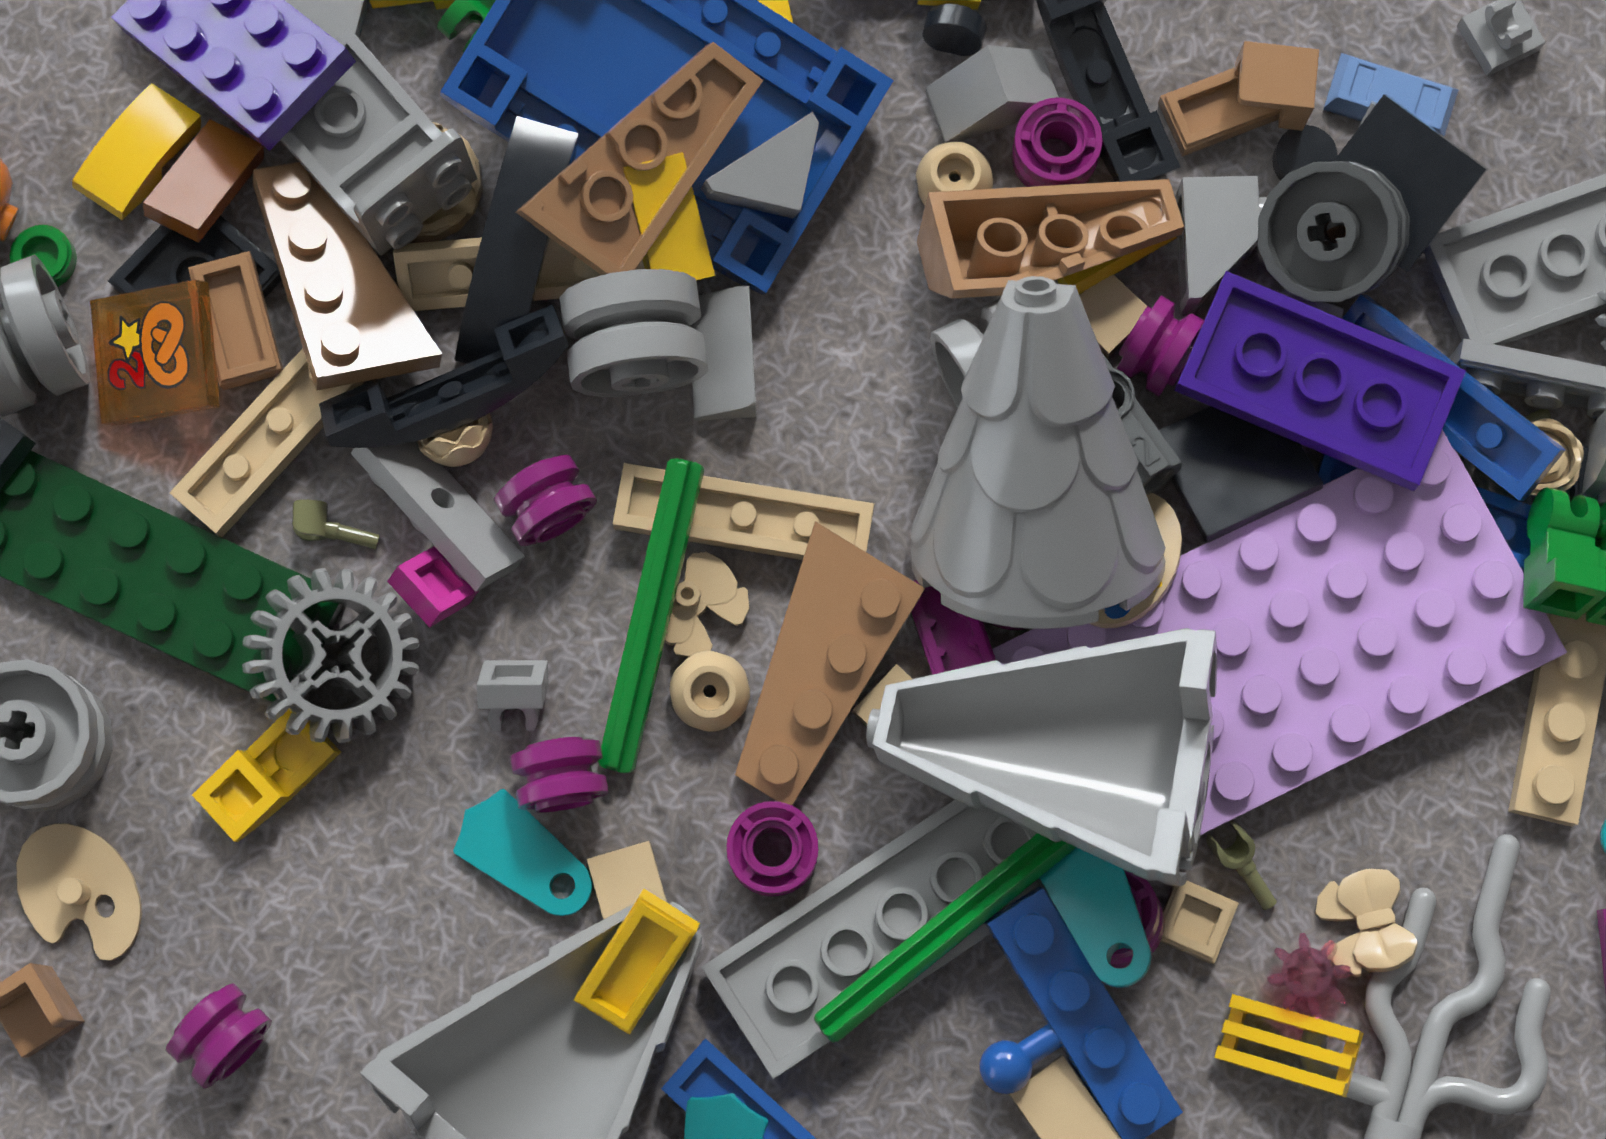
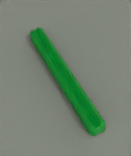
M674 458L667 462L601 745L603 758L598 763L599 766L607 770L632 773L636 767L704 476L703 466L689 460Z
M1038 833L1035 834L816 1012L814 1016L816 1025L829 1041L833 1043L839 1042L1076 847L1062 840L1054 842Z

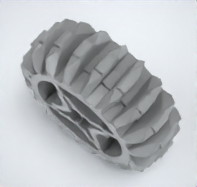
M325 568L314 570L311 577L312 591L300 575L289 578L287 583L292 600L284 593L272 590L266 595V599L277 614L273 616L268 612L258 610L253 612L251 616V621L255 625L267 630L265 637L249 635L243 639L244 647L261 650V660L244 663L242 665L243 672L245 674H254L263 671L266 682L255 685L250 689L252 698L258 699L273 693L277 699L267 707L264 714L269 720H276L287 710H290L292 713L286 723L285 730L291 735H298L304 729L308 720H310L309 734L312 742L320 743L325 741L330 723L332 724L337 742L351 741L353 733L352 720L363 735L373 734L376 732V723L371 711L373 710L384 720H392L397 715V712L387 699V696L390 695L404 700L409 699L412 693L408 686L397 681L399 674L416 675L419 672L418 664L402 661V651L419 648L420 642L418 638L400 639L398 629L406 627L412 622V617L409 613L400 614L393 618L389 616L387 612L398 600V597L393 592L384 594L376 602L372 600L377 589V580L373 577L364 578L356 591H353L354 575L351 569H342L338 572L334 587H332L330 576ZM329 602L346 606L359 615L351 623L345 624L338 631H333L325 627L319 620L312 621L303 610L315 603ZM289 627L295 632L293 638L299 643L303 652L302 665L292 676L294 679L289 682L285 674L282 662V647ZM372 630L378 642L380 657L378 671L373 683L369 680L371 674L366 670L361 660L362 646L371 636L370 632ZM324 639L325 645H330L348 639L341 646L343 649L337 655L339 662L342 664L341 668L344 671L339 672L338 666L325 668L324 671L316 672L322 666L320 662L326 656L325 650L321 647L322 642L320 640ZM333 680L344 690L351 689L359 700L345 708L329 710L315 706L303 697L311 689L318 688L325 681Z

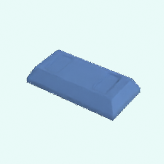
M1341 53L1323 110L1362 121L1371 101L1378 103L1381 97L1387 94L1441 135L1445 136L1459 89Z

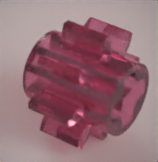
M1301 933L1298 940L1299 949L1289 954L1284 949L1276 947L1274 952L1283 962L1282 973L1272 974L1267 979L1268 983L1272 986H1287L1290 990L1283 1001L1282 1006L1285 1009L1293 1010L1301 1000L1308 1003L1309 1010L1315 1018H1320L1322 1013L1320 1003L1328 1000L1330 997L1341 1004L1347 1001L1336 988L1338 979L1347 978L1353 972L1350 966L1343 964L1333 966L1330 962L1336 954L1338 947L1334 941H1328L1319 951L1312 948L1306 934ZM1313 960L1320 970L1327 971V976L1317 979V990L1308 992L1301 982L1294 981V975L1304 973V962Z

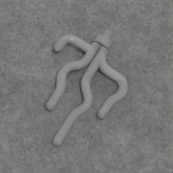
M1510 834L1500 835L1494 842L1474 915L1472 939L1479 962L1478 973L1474 981L1467 987L1449 994L1432 1008L1423 1025L1412 1069V1052L1406 1034L1393 1013L1391 999L1395 987L1415 969L1423 952L1436 906V896L1432 890L1421 887L1413 891L1402 925L1403 928L1414 934L1418 942L1413 960L1393 971L1373 972L1366 986L1365 1009L1370 1025L1383 1046L1385 1065L1380 1080L1353 1072L1347 1093V1098L1373 1106L1364 1139H1421L1424 1124L1430 1112L1439 1105L1446 1103L1463 1104L1487 1113L1511 1115L1525 1111L1539 1099L1547 1083L1549 1062L1541 1033L1551 989L1549 984L1541 978H1533L1526 983L1517 1013L1514 1040L1521 1063V1074L1514 1085L1507 1088H1496L1469 1078L1453 1076L1437 1078L1447 1039L1453 1025L1460 1019L1481 1010L1492 1001L1504 981L1506 958L1499 935V926L1520 851V844L1517 838ZM1314 1016V1018L1327 1021L1325 1018L1321 1016ZM1303 1030L1301 1042L1325 1049L1329 1037ZM1299 1056L1305 1071L1332 1079L1336 1078L1338 1067Z

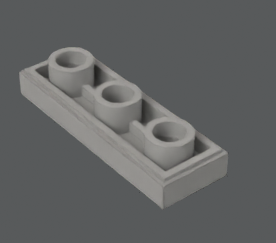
M1463 338L1449 357L1450 360L1463 370H1466L1468 374L1496 396L1501 392L1525 397L1524 401L1526 404L1540 409H1558L1563 405L1587 409V415L1593 419H1597L1606 410L1605 366Z
M417 441L392 446L354 448L351 452L353 457L369 473L371 480L390 496L409 517L413 527L427 537L451 564L454 572L465 580L475 592L516 570L525 558L524 554L443 465L431 461L422 454Z

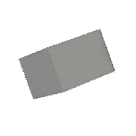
M987 45L928 85L925 90L944 143L958 142L1017 123L1026 110L1035 103L1049 98H1059L1041 50Z
M813 112L706 179L701 187L706 198L794 219L801 211L819 122Z

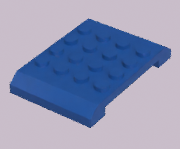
M496 0L441 89L440 96L468 118L509 142L517 116L579 133L572 159L573 162L706 45L712 42L716 43L760 77L763 82L692 185L713 268L743 286H749V289L765 295L894 80L844 48L840 47L836 51L757 0ZM813 112L819 122L801 211L794 219L706 198L701 190L706 179Z

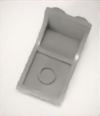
M348 27L334 39L347 48L356 62L287 132L281 141L377 253L382 256L392 247L400 249L413 241L423 228L422 223L440 208L448 210L459 204L469 194L472 188L471 183L477 179L462 137L453 128L442 133Z

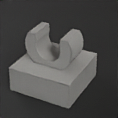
M1496 0L1463 16L1457 25L1487 77L1540 51L1546 43L1521 0Z
M484 660L477 682L478 709H490L488 721L493 731H501L504 719L503 711L505 709L522 710L526 716V731L535 730L540 709H543L548 689V660Z

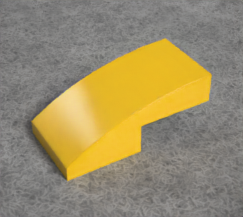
M151 83L125 109L93 148L72 180L73 188L123 220L161 181L162 167L200 131L201 115Z
M287 710L247 750H237L192 794L195 800L234 842H239L270 818L342 753L328 737H326L324 742L320 743L310 740V720H308L304 729L298 735H291L285 730L286 723L292 713L290 710Z

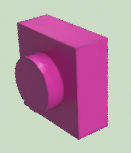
M435 546L397 566L387 581L429 628L466 607L479 592H475L465 580L454 572L451 564Z

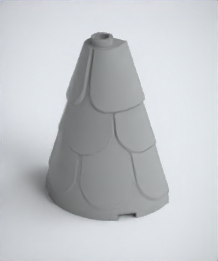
M1040 276L1026 277L1018 281L1008 280L961 387L963 398L941 444L937 467L911 528V566L918 583L924 588L932 586L941 593L942 605L962 615L983 622L1030 629L1065 628L1098 622L1099 610L1120 603V607L1127 611L1138 605L1157 588L1165 572L1166 560L1164 552L1166 547L1137 471L1139 462L1112 397L1115 387L1075 285L1056 284L1053 280Z
M1184 628L1093 648L1086 646L1076 647L1004 665L995 660L886 685L880 709H872L869 715L866 733L867 745L869 748H874L879 762L977 811L987 807L1054 842L1062 840L1143 879L1158 880L1167 885L1184 886L1187 873L1179 872V869L1192 870L1201 833L1209 783L1215 726L1211 725L1213 717L1211 697H1215L1217 693L1216 631Z
M675 902L670 903V905H672L673 907L677 908L681 912L696 920L686 909H684L679 904ZM632 905L550 947L547 957L471 996V1000L466 1004L380 1050L376 1059L369 1062L360 1074L389 1111L394 1114L399 1109L402 1111L407 1125L411 1129L410 1133L417 1139H620L621 1135L628 1131L655 1053L664 1051L702 947V935L699 932L695 933L630 1035L578 1004L573 999Z

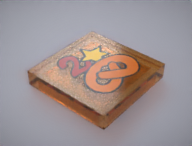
M191 280L90 300L101 424L115 426L220 407L209 282Z

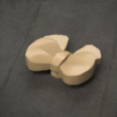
M708 552L693 553L688 558L684 581L679 583L665 639V643L675 646L673 651L676 656L689 658L697 652L712 650L713 645L698 618L707 608L718 617L735 626L743 625L749 612L748 590L745 587L738 589V583L730 568L721 559Z
M1361 870L1342 879L1339 886L1335 881H1330L1317 899L1316 916L1321 920L1340 922L1357 920V928L1360 932L1336 943L1329 948L1327 954L1339 971L1356 978L1362 975V968L1368 972H1388L1399 969L1413 960L1418 947L1414 934L1395 923V914L1392 909L1401 890L1399 879L1389 870Z

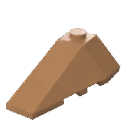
M1169 179L928 192L917 245L929 290L951 299L1001 296L1008 280L1018 281L1026 277L1040 276L1054 281L1182 235L1185 226Z

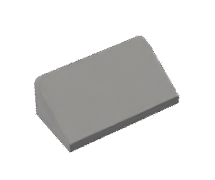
M738 286L699 295L701 318L691 328L704 334L709 372L699 380L692 382L694 421L757 417L749 286Z

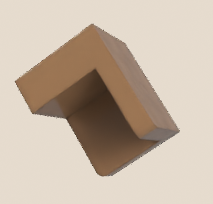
M1244 41L1234 69V75L1239 77L1238 103L1246 106L1280 109L1278 128L1303 131L1315 105L1319 49Z
M29 963L0 982V1022L21 1058H29L85 1022L52 966Z

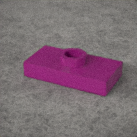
M932 586L925 587L924 592L910 614L931 674L934 675L995 661L996 658L983 622L962 615L942 605L941 593Z

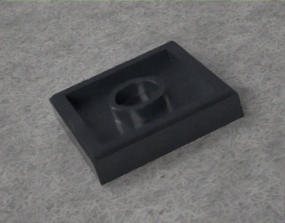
M1387 94L1381 97L1333 161L1357 162L1377 170L1400 191L1410 216L1409 245L1399 265L1406 272L1410 271L1488 170L1487 167Z
M220 215L199 243L160 225L107 281L144 315L153 304L159 301H169L177 305L185 317V331L182 344L185 346L187 353L202 365L211 356L188 267L250 251L254 259L264 299L282 281L278 265ZM166 322L159 323V327L169 329V325Z
M1212 406L1159 430L1182 462L1181 470L1170 480L1206 543L1323 489L1321 478L1299 443Z

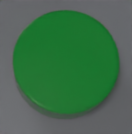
M36 225L25 229L15 238L10 249V263L36 255L48 270L57 287L63 285L72 276L77 263L76 250L71 241L62 231L49 225Z

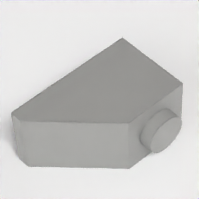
M1258 176L1182 178L1175 195L1185 226L1182 235L1177 236L1181 315L1195 314L1218 290L1225 272L1234 273L1253 253L1258 243V217L1267 197H1259Z

